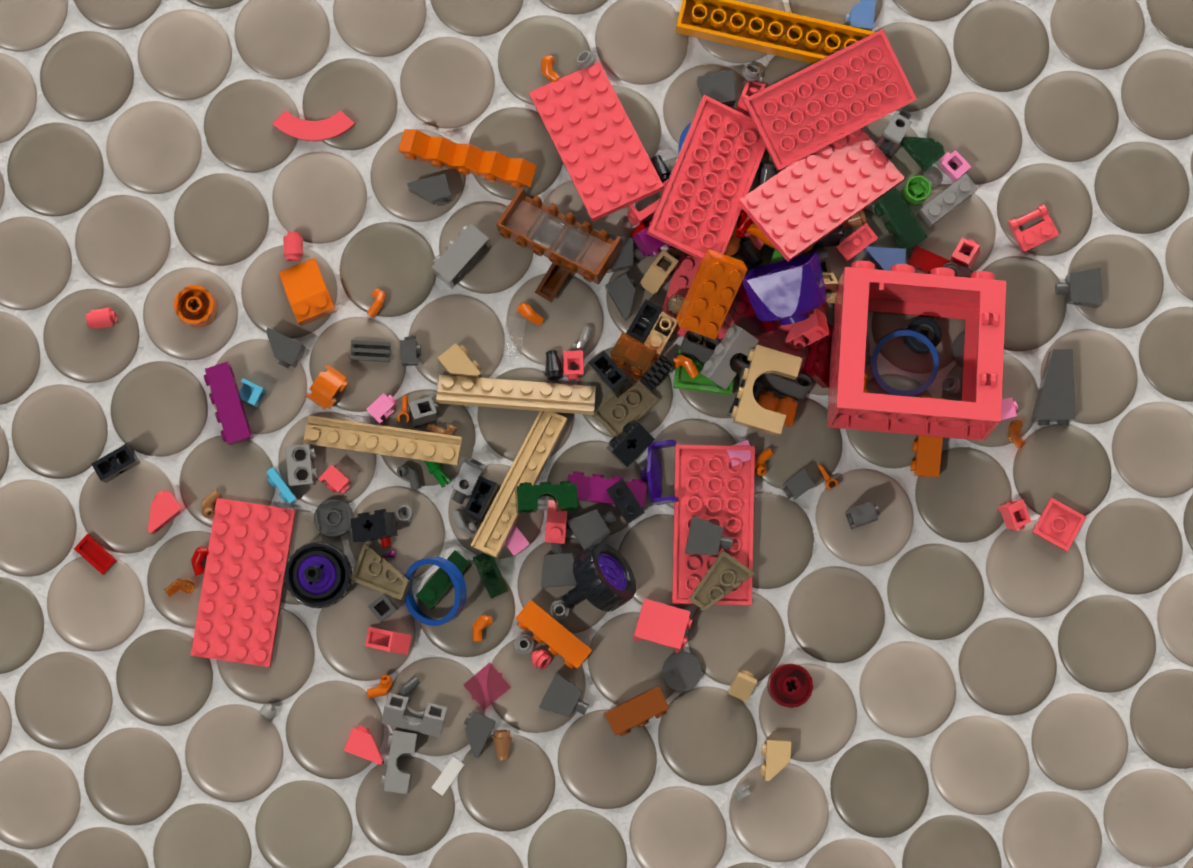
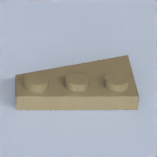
M367 543L363 544L352 574V581L404 601L411 582Z
M722 550L688 600L706 611L756 573Z

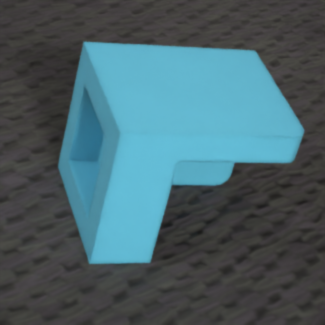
M242 378L241 382L243 385L239 391L241 400L258 408L267 390Z

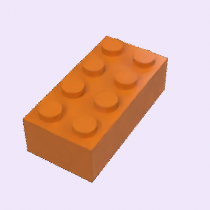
M707 248L676 317L679 327L714 340L716 339L748 270L743 261Z

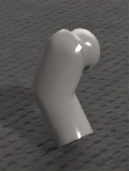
M461 510L452 513L458 529L468 534H474L479 529L476 521H471L470 523L465 521Z

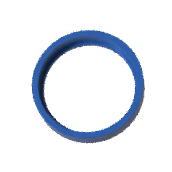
M908 328L897 329L889 332L879 340L872 354L871 368L874 378L884 390L897 396H913L925 391L935 380L939 369V355L932 340L924 333ZM912 336L923 341L930 349L933 356V370L928 380L920 387L906 391L897 390L890 387L881 378L877 368L878 354L883 345L892 338Z
M428 557L415 562L409 567L405 577L411 584L404 603L411 615L419 622L430 626L442 625L457 618L462 612L467 598L466 583L460 570L452 562L442 557ZM432 564L442 568L453 582L455 602L449 614L442 619H433L424 614L414 600L412 582L416 571L422 565Z

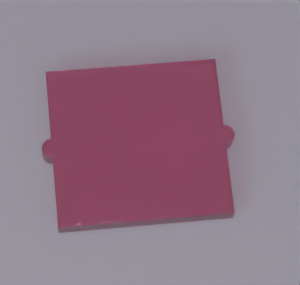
M490 662L463 684L472 695V699H475L484 710L511 688L502 677V673H499Z

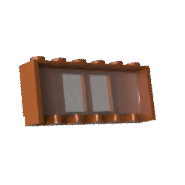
M520 187L496 223L499 235L503 238L516 242L520 247H527L536 255H543L553 264H561L569 272L577 273L588 282H594L598 285L623 247L621 237L618 236L615 241L610 239L606 230L602 229L599 233L592 229V225L588 221L581 224L575 220V216L572 213L568 212L565 216L559 213L556 205L551 204L550 207L542 204L540 197L536 195L533 199L527 197L522 187Z

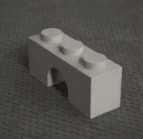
M965 174L922 207L917 215L930 229L952 209L972 196L978 188L968 175Z
M733 323L731 328L727 330L721 343L715 348L709 361L704 364L700 373L726 390L737 374L730 368V359L736 353H742L748 357L750 349H754L759 340Z
M389 693L384 706L382 724L440 738L445 723L447 707L428 703L426 710L418 712L408 706V697Z
M396 729L393 730V734L389 733L387 745L391 747L390 753H386L384 760L387 771L386 774H382L381 785L384 786L383 791L401 794L409 793L412 773L402 771L398 766V759L403 753H416L419 733Z

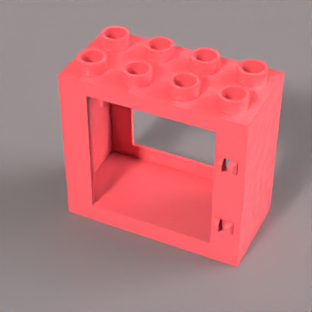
M854 261L851 263V267H845L838 283L833 309L826 427L985 441L1001 422L1006 281L995 280V274L987 271L973 272L970 274V278L955 277V271L950 268H934L930 274L915 273V268L907 264L891 266V271L875 270V264L869 261ZM868 312L965 320L961 401L863 393Z

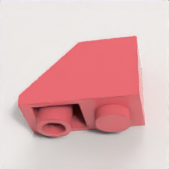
M816 308L810 311L809 318L794 323L785 339V342L794 350L803 349L829 335L826 315Z

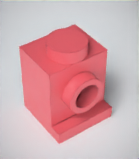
M962 238L951 255V262L956 263L959 267L971 269L980 254V245L974 240Z
M563 351L564 377H568V380H580V376H584L583 351ZM575 363L578 367L576 370H572L570 365Z
M333 465L318 479L322 483L327 481L328 483L325 486L333 493L338 491L342 496L350 489L349 484L351 481Z
M1012 500L997 507L998 511H1001L1007 529H1013L1014 532L1025 528V524L1031 522L1024 500Z

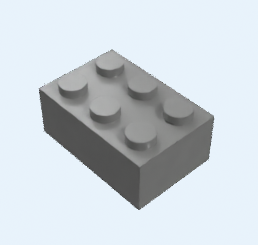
M470 224L468 227L465 225L458 233L460 236L455 241L451 240L447 244L445 253L442 256L439 254L432 262L434 274L451 289L455 287L490 248L489 238L473 224Z

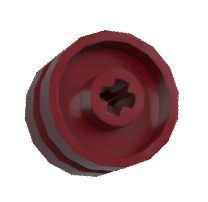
M792 663L781 664L770 673L767 689L774 702L784 707L795 708L806 703L811 697L813 681L809 672L802 666ZM787 682H792L793 687L791 689H788V686H786Z

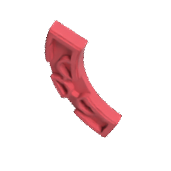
M285 110L272 123L284 134L310 142L336 138L355 126L354 122L341 110L332 117L320 121L302 120Z

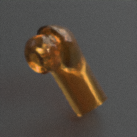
M1016 419L1010 422L1007 435L1019 450L1026 445V442L1020 437L1023 423Z
M178 578L166 587L164 591L169 597L177 591L191 593L194 590V583L187 579Z

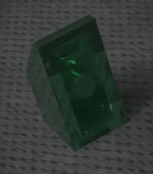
M905 136L900 142V145L924 172L929 170L945 155L943 145L938 141L935 142L932 138Z
M485 553L472 557L491 599L509 591L494 557Z

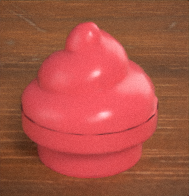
M541 649L531 652L534 667L542 670L550 664L552 658L549 656L548 651Z

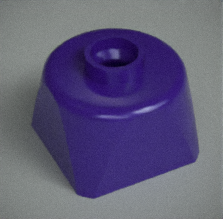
M818 252L797 256L790 262L782 260L753 268L742 280L757 318L763 322L780 320L781 325L797 323L809 318L810 311L822 306L826 302V290Z

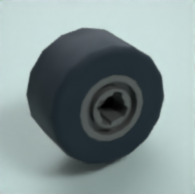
M920 317L913 320L907 326L908 329H914L927 335L936 347L940 343L942 337L941 328L933 319ZM904 336L907 347L918 354L930 352L928 346L920 339Z

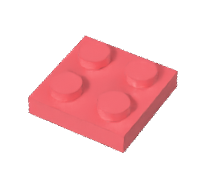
M1050 498L1032 533L1068 552L1086 516Z

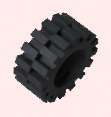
M662 354L643 375L640 382L652 392L671 371L674 364Z

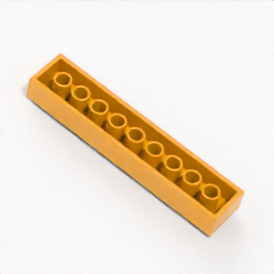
M682 0L675 33L814 64L875 32L735 0Z

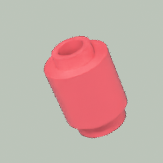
M288 232L287 236L283 237L286 261H301V256H303V236H299L298 232Z
M110 307L91 310L90 313H86L87 325L95 330L113 327L114 322H117L115 310L112 311Z

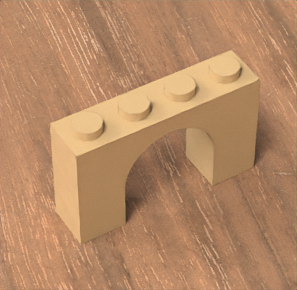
M760 345L750 349L747 358L750 364L748 368L745 367L742 379L745 380L744 385L739 387L736 398H739L737 406L734 405L731 417L734 418L733 423L775 436L781 435L786 415L761 407L753 396V385L759 376L767 373L795 380L803 358Z

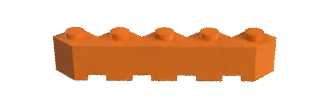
M404 129L398 152L405 154L404 157L413 161L416 159L431 163L432 166L438 168L443 166L454 169L464 175H476L483 177L489 182L498 181L509 184L515 189L531 187L537 166L523 158H509L497 151H483L471 144H457L445 137H432L417 129Z

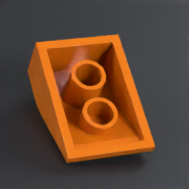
M315 258L279 272L289 303L300 326L337 312Z

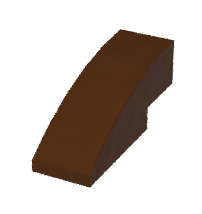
M565 242L559 254L573 261L579 249ZM552 263L535 293L552 303L571 272L561 264L556 265Z

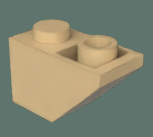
M662 250L639 285L655 296L675 270L679 261Z
M661 311L642 345V349L659 358L678 324L677 320Z
M455 343L438 357V360L452 376L478 378L482 376L479 372L482 368L475 360L470 361L467 357L469 352L463 345L459 347Z
M742 670L741 673L736 672L727 694L747 702L757 683V680L753 678L755 674Z
M766 739L765 744H762L761 755L765 756L764 764H761L760 776H764L763 780L770 781L790 763L791 741Z

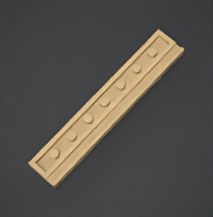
M439 375L436 402L439 404L594 415L596 386Z
M539 412L471 543L472 548H476L496 559L499 557L521 514L516 513V486H520V483L530 482L532 485L536 484L568 422L566 417L555 412Z
M310 415L307 417L308 421L303 444L459 465L461 443L463 437Z

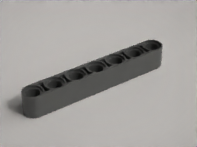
M687 331L681 343L680 351L685 356L706 363L721 341ZM736 353L730 359V368L737 373L736 376L741 378L745 367L748 368L750 361L747 360L748 357L742 353ZM800 372L795 380L772 373L763 374L755 380L763 384V387L796 400L805 399L812 385L811 378Z

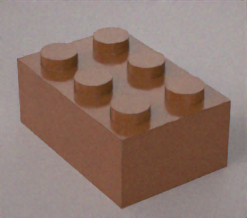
M655 686L604 712L615 736L619 734L622 737L630 733V728L637 725L640 728L649 723V718L655 716L658 719L666 715V710L669 709V706L659 686Z

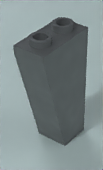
M1053 349L1048 353L1031 418L1032 422H1038L1039 426L1050 425V422H1057V425H1069V422L1075 420L1073 349Z

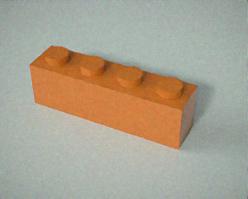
M922 396V397H921V398H931V399H943V400H946L945 398L926 397V396ZM917 435L916 440H913L912 451L915 452V459H911L910 471H913V476L939 477L943 437Z
M532 600L526 604L516 617L518 620L517 625L525 632L527 629L534 633L532 637L541 644L544 641L549 645L547 650L556 657L560 654L565 658L563 663L571 669L573 667L578 669L592 652V649Z

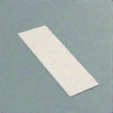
M453 757L431 788L443 796L464 764Z

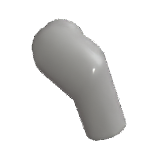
M589 326L582 327L578 343H572L571 351L584 352L592 332Z

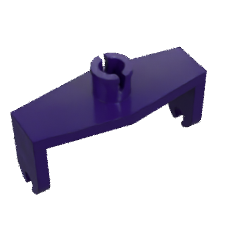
M674 440L652 442L648 446L647 469H643L641 472L642 474L646 473V475H641L644 482L648 481L650 503L655 505L678 502V497L676 496L661 497L662 467L660 449L676 446V441Z

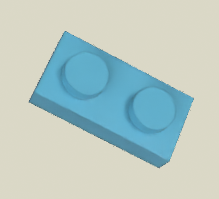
M272 467L266 472L269 475L267 480L273 487H278L281 491L279 496L285 503L289 502L293 505L299 500L275 468Z

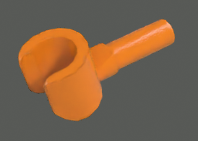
M406 395L402 397L401 413L398 415L399 422H401L402 414L407 416V422L410 420V415L407 413Z
M820 464L818 468L826 480L825 487L831 490L829 487L830 481H833L835 486L838 487L837 480L831 478L823 465Z

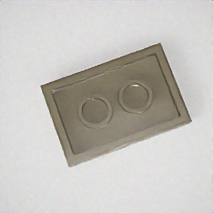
M633 372L628 376L633 386L619 398L611 392L594 409V415H592L613 437L618 436L628 422L633 420L638 422L660 401L653 392L640 382V379Z

